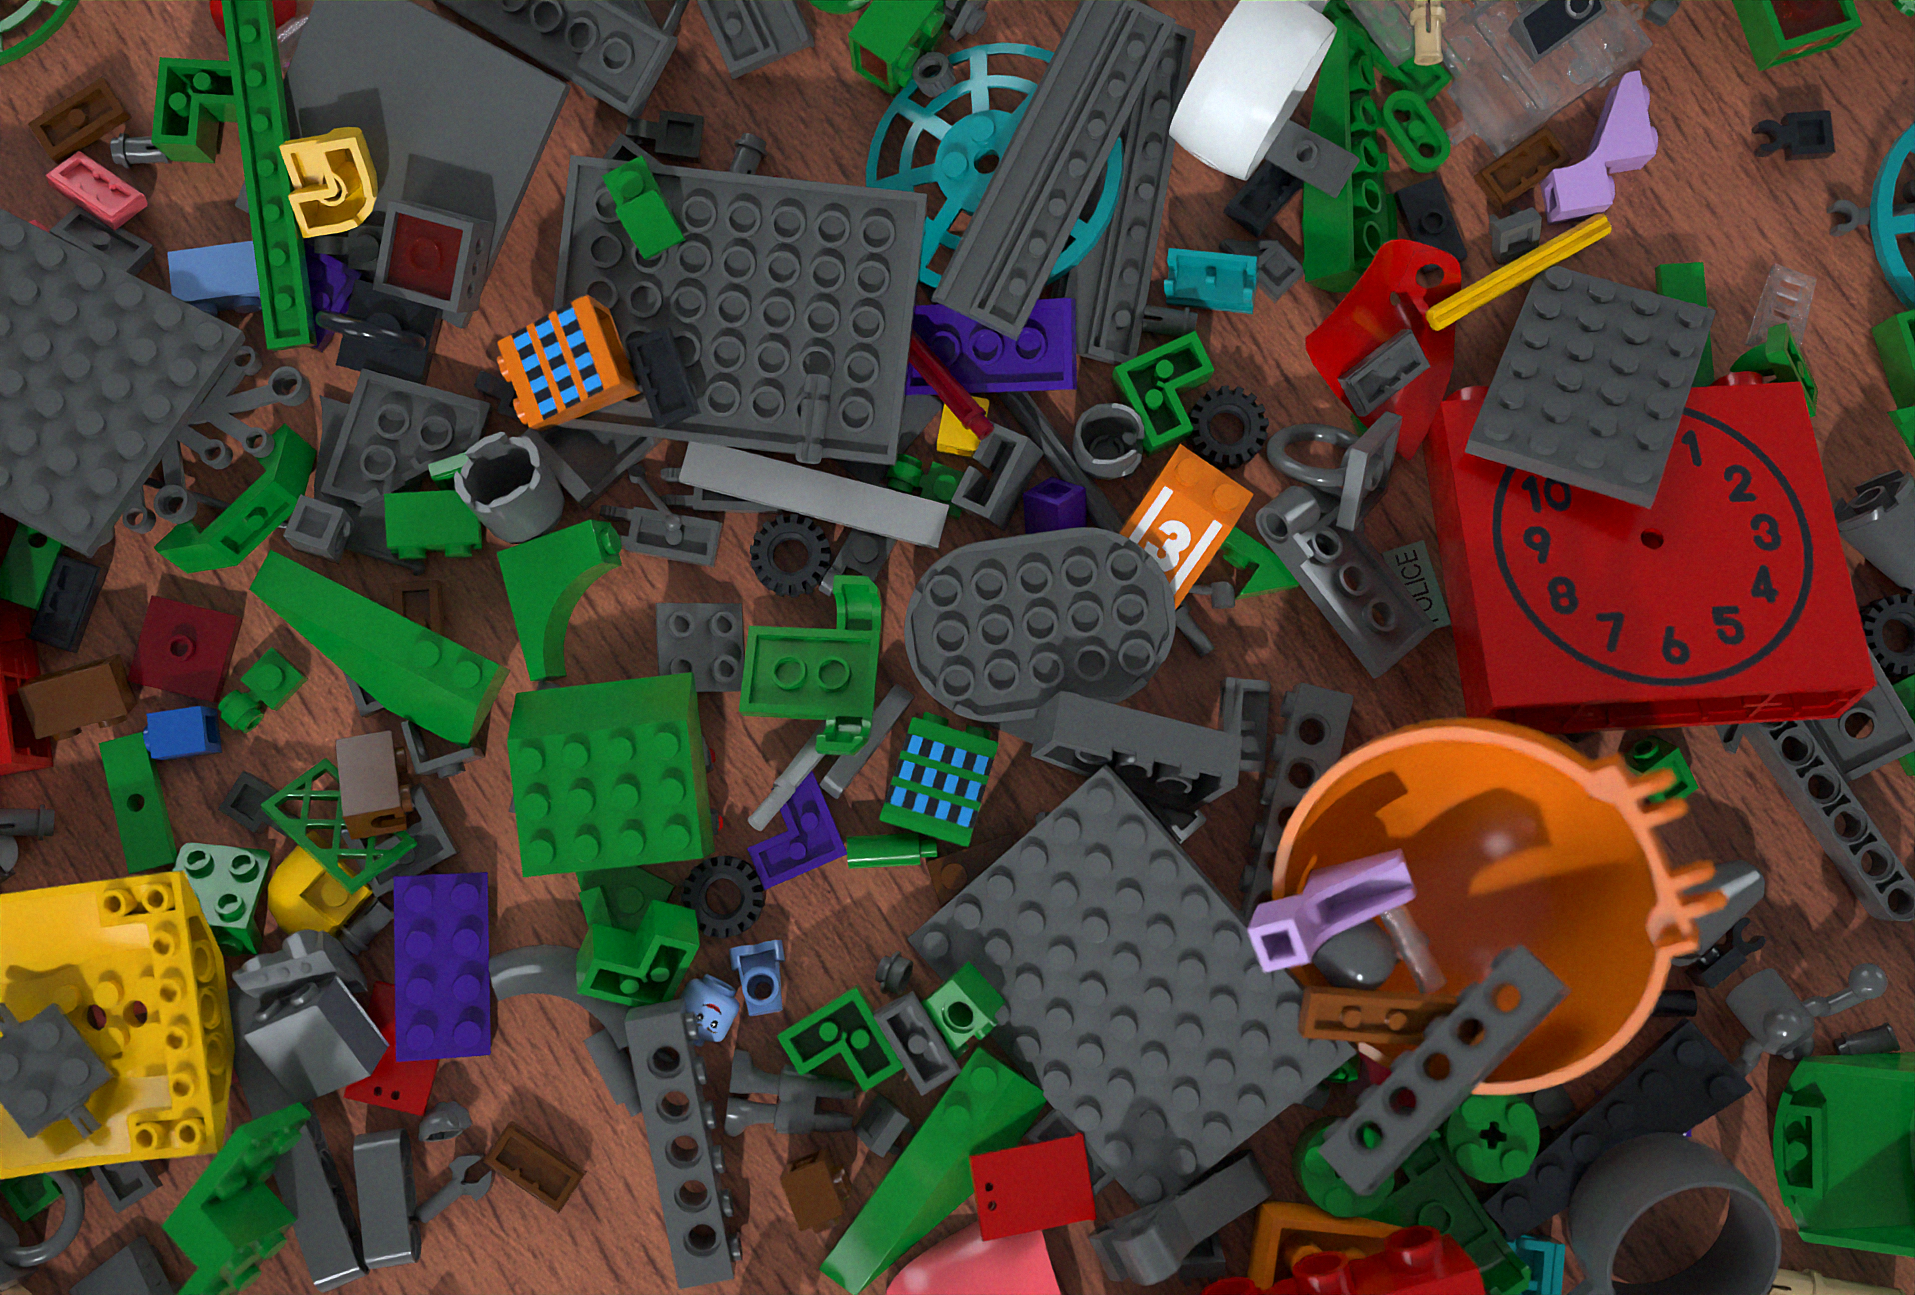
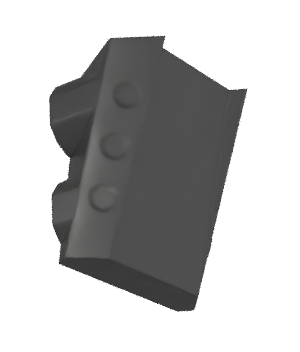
M313 929L296 932L285 939L282 944L283 949L273 954L258 955L247 961L241 969L232 973L233 979L244 992L263 1003L273 998H284L310 982L316 984L335 975H338L351 994L367 991L368 982L352 953L339 940L324 930L318 932Z
M143 1234L76 1283L68 1293L69 1295H177L184 1286L179 1282L167 1280L162 1270L163 1256L156 1246L148 1243Z

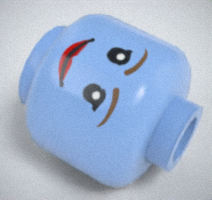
M705 974L703 979H691L679 998H685L687 1013L694 1011L696 1014L699 1039L693 1040V1043L697 1046H703L705 1040L709 1042L722 1041L740 1008L738 1000L734 997L736 993L735 988L708 974Z

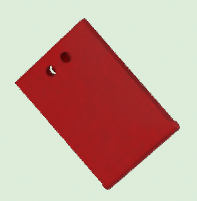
M375 981L367 1015L390 1045L371 1076L347 1085L343 1098L425 1116L440 1059L396 1062L395 985Z
M1082 1132L1072 1136L969 1156L981 1240L984 1242L1097 1219Z

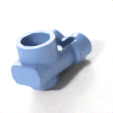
M782 940L766 941L756 945H745L729 949L731 969L739 973L749 1016L782 1011L780 963L785 962ZM768 984L771 986L772 992L767 999L761 1000L755 996V989L758 985Z

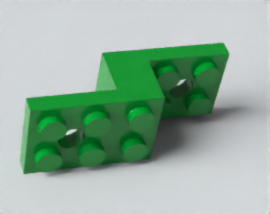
M301 1102L240 1125L161 1226L198 1267L177 1295H237L259 1278L262 1274V1270L259 1267L264 1260L274 1256L287 1243L288 1239L284 1235L297 1219L264 1182L275 1172L277 1167L274 1162L278 1157L289 1151L302 1137L300 1129L312 1114Z

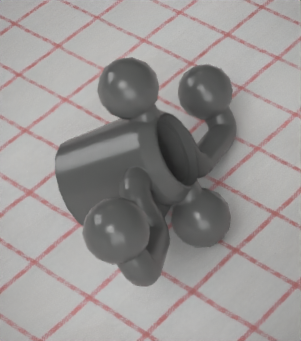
M1861 963L1850 971L1848 988L1825 998L1819 995L1812 996L1803 1002L1775 969L1769 968L1755 973L1736 986L1725 999V1004L1751 1035L1741 1045L1740 1055L1731 1065L1745 1078L1758 1065L1762 1052L1777 1056L1782 1055L1790 1061H1801L1804 1056H1810L1815 1047L1814 1038L1812 1037L1815 1031V1017H1828L1868 999L1880 997L1888 986L1886 973L1878 965Z

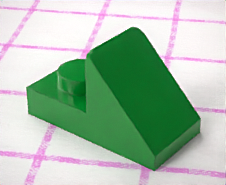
M642 155L602 176L617 206L615 212L645 260L686 240L646 159Z
M1236 526L1233 527L1220 546V549L1225 551L1222 556L1226 561L1240 570H1245L1248 567L1253 571L1235 597V600L1292 590L1300 585L1275 553Z

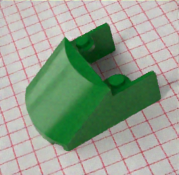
M1915 1052L1804 1056L1793 1071L1780 1098L1773 1135L1774 1166L1778 1187L1785 1207L1788 1206L1799 1227V1235L1804 1242L1915 1258Z

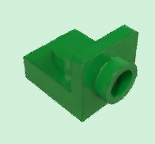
M1649 735L1645 739L1639 740L1628 752L1622 755L1628 770L1637 777L1653 773L1657 770H1671L1675 781L1664 790L1648 794L1647 797L1651 804L1671 798L1680 797L1683 800L1699 788L1679 747L1655 735Z

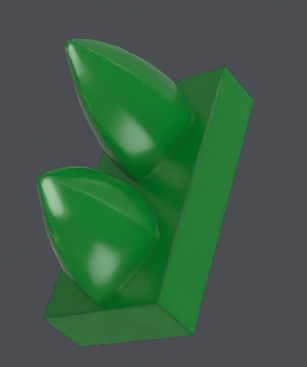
M1787 322L1768 327L1767 342L1755 346L1741 355L1731 366L1730 372L1750 371L1759 373L1762 377L1775 375L1776 378L1769 383L1801 382L1810 417L1816 416L1818 387Z

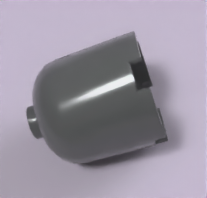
M498 432L482 438L468 448L465 454L469 459L462 467L461 473L459 474L457 471L454 475L455 489L465 504L494 536L510 544H521L547 535L554 530L561 520L565 507L563 489L543 455L529 437H508L505 432Z

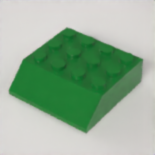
M694 672L516 693L507 737L523 878L701 859L715 852Z

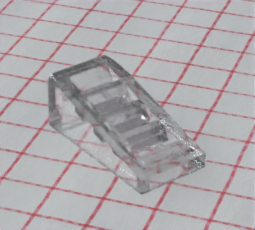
M1774 264L1771 267L1745 345L1753 348L1767 342L1768 327L1787 322L1800 349L1817 278ZM1781 279L1801 286L1799 293L1780 286ZM1777 296L1796 301L1795 306L1777 301ZM1774 310L1790 315V321L1774 316Z

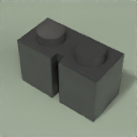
M991 422L995 428L988 437L981 440L973 458L989 472L993 473L989 480L976 468L968 466L951 502L966 514L1005 531L1044 452L1028 437Z

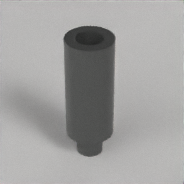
M607 1028L583 1040L616 1106L624 1103L631 1117L642 1112L633 1063L625 1048L618 1049Z

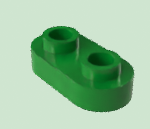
M1400 90L1392 93L1380 110L1384 131L1413 170L1420 173H1431L1438 170L1450 154L1451 144L1449 137L1418 94L1409 90ZM1401 112L1405 114L1407 122L1397 121L1394 113ZM1425 147L1429 149L1431 157L1425 158L1421 156L1418 148Z

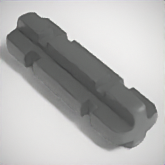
M807 374L805 377L804 392L807 394V399L802 401L798 433L802 438L801 442H797L795 456L802 463L819 464L821 461L823 446L819 444L820 439H824L828 403L825 402V397L829 396L831 380L825 375Z

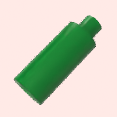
M919 833L847 836L848 869L921 865L920 858L937 857L936 839L919 840Z

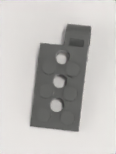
M1291 486L1257 512V528L1265 541L1373 679H1376L1387 672L1437 627L1357 526L1354 531H1350L1336 526L1340 504L1319 520L1320 509L1313 495L1302 487ZM1316 538L1326 543L1329 555L1323 554L1318 549L1315 541ZM1344 573L1354 579L1357 586L1356 591L1346 585L1343 578ZM1372 608L1379 611L1383 616V627L1374 621L1371 613Z
M1869 647L1868 651L1877 685L1839 718L1802 720L1845 783L1915 751V724ZM1855 712H1862L1868 715L1872 721V730L1864 738L1855 739L1848 735L1845 730L1847 717Z

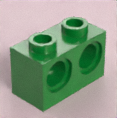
M968 961L921 1002V1005L935 1028L942 1034L940 1035L956 1061L970 1047L965 1042L972 1035L981 1040L999 1023V1020L994 1015L1006 1001ZM962 1002L966 1003L972 1011L967 1009Z

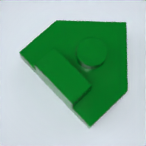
M638 866L575 872L581 892L578 894L589 928L592 923L636 933L652 899L667 903L676 887L671 882Z

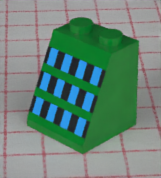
M924 712L922 719L912 716L879 820L968 847L999 742L990 740L992 732L975 726L967 725L965 732L949 728V719L939 715Z

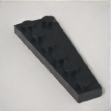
M1683 1017L1539 1146L1529 1171L1524 1176L1498 1183L1479 1202L1513 1240H1516L1567 1208L1582 1176L1607 1151L1627 1140L1647 1134L1675 1133L1683 1135L1747 1095L1754 1088L1690 1020Z

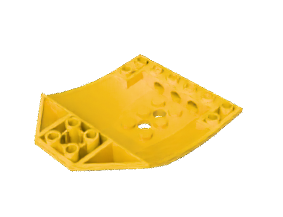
M185 871L0 894V1003H6V1006L19 1023L34 1018L52 1003L59 1004L115 1075L94 1091L89 1101L85 1104L97 1122L102 1125L97 1131H92L93 1134L85 1139L69 1118L54 1122L36 1137L28 1138L0 1103V1179L121 1162L218 1153L222 1149L224 1142L235 1042L223 955ZM137 1000L142 1002L147 1009L148 1017L145 1023L138 1021L134 1015L133 1009ZM92 1005H98L106 1014V1024L102 1030L94 1029L88 1022L87 1012Z

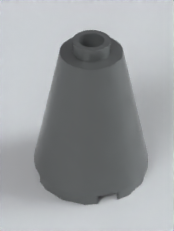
M1900 469L1891 470L1862 482L1854 488L1858 493L1856 497L1848 503L1841 497L1832 507L1840 537L1904 592L1914 594L1915 479L1908 471L1904 476Z
M1733 860L1715 864L1713 867L1716 873L1711 879L1681 889L1684 896L1721 889L1725 892L1729 902L1724 907L1719 908V910L1694 917L1701 933L1698 949L1671 956L1670 964L1681 967L1695 962L1764 897L1765 880L1757 867L1744 860Z

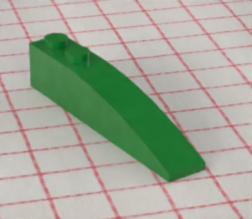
M1342 17L1334 22L1337 32L1322 63L1309 131L1357 156L1360 161L1336 199L1304 182L1302 230L1304 233L1305 258L1303 260L1305 282L1331 293H1349L1367 270L1379 248L1390 240L1398 239L1395 195L1386 193L1383 172L1390 170L1388 153L1380 154L1376 130L1383 128L1381 111L1377 109L1376 104L1370 98L1369 92L1376 88L1368 33Z
M271 549L249 588L387 710L464 749L471 747L511 671Z
M976 1042L960 1065L961 1072L953 1076L916 1128L914 1134L906 1142L900 1154L892 1162L818 1269L853 1295H858L974 1193L969 1156L1016 1147L1047 1102V1099L1043 1096L1044 1091L978 1042Z

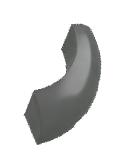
M550 944L530 945L506 950L489 958L490 978L498 1001L512 996L532 993L548 994L568 999L582 1006L599 1019L613 1037L618 1049L629 1045L624 1021L629 1009L634 1008V1006L577 993L576 955L580 948Z

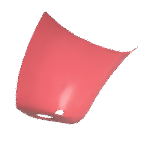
M979 1220L932 1246L910 1262L893 1279L886 1291V1295H1061L1050 1262L1042 1230L984 1242L981 1240Z

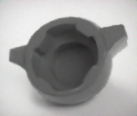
M455 1101L449 1103L439 1102L433 1108L426 1111L423 1120L420 1122L419 1141L438 1142L461 1135L464 1129L473 1125L468 1109Z

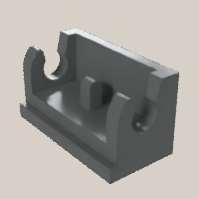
M1226 677L1220 681L1217 730L1243 737L1239 771L1265 772L1270 681Z

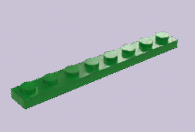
M221 0L267 349L279 351L316 346L317 340L304 240L288 195L295 189L279 148L285 141L290 140L273 3L272 0Z

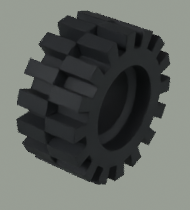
M1228 385L1221 386L1218 391H1215L1214 388L1207 391L1204 397L1198 399L1188 416L1194 429L1186 440L1187 445H1192L1194 449L1192 452L1200 456L1209 464L1216 465L1218 470L1224 471L1226 467H1231L1234 470L1242 464L1250 462L1262 448L1268 435L1266 428L1269 426L1268 418H1264L1263 413L1266 409L1263 404L1258 406L1255 403L1257 397L1253 393H1250L1249 396L1243 394L1244 388L1238 386L1235 390H1229ZM1220 413H1231L1237 416L1243 425L1241 439L1233 444L1218 442L1210 431V423L1214 416Z
M783 514L775 516V521L771 523L766 521L762 524L763 529L760 533L756 531L753 537L755 540L753 546L750 545L752 569L764 587L769 591L772 590L776 595L782 597L789 595L791 598L799 597L803 593L808 595L814 592L813 588L817 585L820 586L827 571L831 568L830 560L832 559L829 542L823 530L807 517L803 519L798 514H791V517H784ZM786 540L800 541L808 550L807 563L797 572H784L774 562L776 548Z
M1892 595L1871 601L1869 605L1862 606L1858 610L1861 615L1860 619L1866 643L1886 677L1915 673V596ZM1890 619L1901 621L1909 634L1908 647L1901 653L1889 650L1882 638V628Z
M733 856L708 858L703 860L698 866H695L690 871L689 877L685 878L682 885L684 886V892L681 894V902L684 903V907L696 910L697 927L704 935L718 938L736 936L751 928L761 916L760 913L765 906L766 900L764 899L765 890L757 871L745 860ZM718 879H729L736 883L740 889V904L730 914H718L707 903L706 895L708 888Z

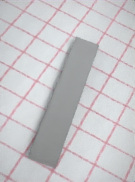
M689 442L679 476V481L683 484L935 550L939 548L949 511V505L719 445Z

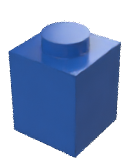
M195 706L147 713L148 725L144 727L143 738L147 750L151 752V759L170 761L222 753L217 709Z

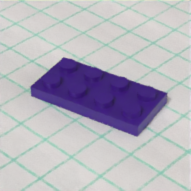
M1074 298L1038 299L1018 341L942 304L915 305L913 329L969 394L1077 390L1076 300ZM909 362L905 396L938 395Z
M488 872L393 876L396 1062L491 1055Z

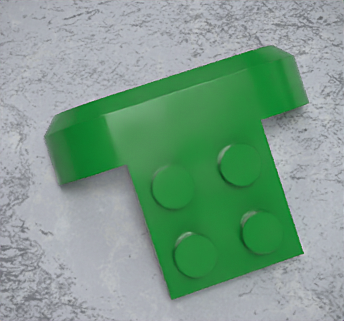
M834 575L833 594L837 605L836 629L749 626L739 712L742 716L826 720L824 732L817 734L816 752L818 754L854 756L868 743L872 729L882 632V600L878 587L868 576Z
M1434 1130L1399 1165L1406 1179L1396 1185L1377 1208L1357 1217L1403 1228L1431 1226L1438 1229L1441 1235L1450 1233L1479 1268L1484 1291L1487 1295H1519L1529 1288L1530 1268L1516 1255L1503 1238L1456 1166L1446 1155L1438 1139L1441 1136L1438 1131Z

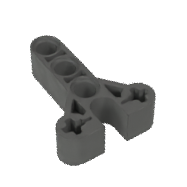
M1244 1149L1230 1155L1206 1170L1189 1185L1178 1191L1176 1195H1168L1131 1214L1113 1219L1092 1231L1088 1235V1239L1110 1280L1122 1282L1131 1277L1134 1284L1151 1285L1176 1272L1181 1267L1183 1258L1197 1243L1264 1201L1273 1193V1190L1252 1150Z

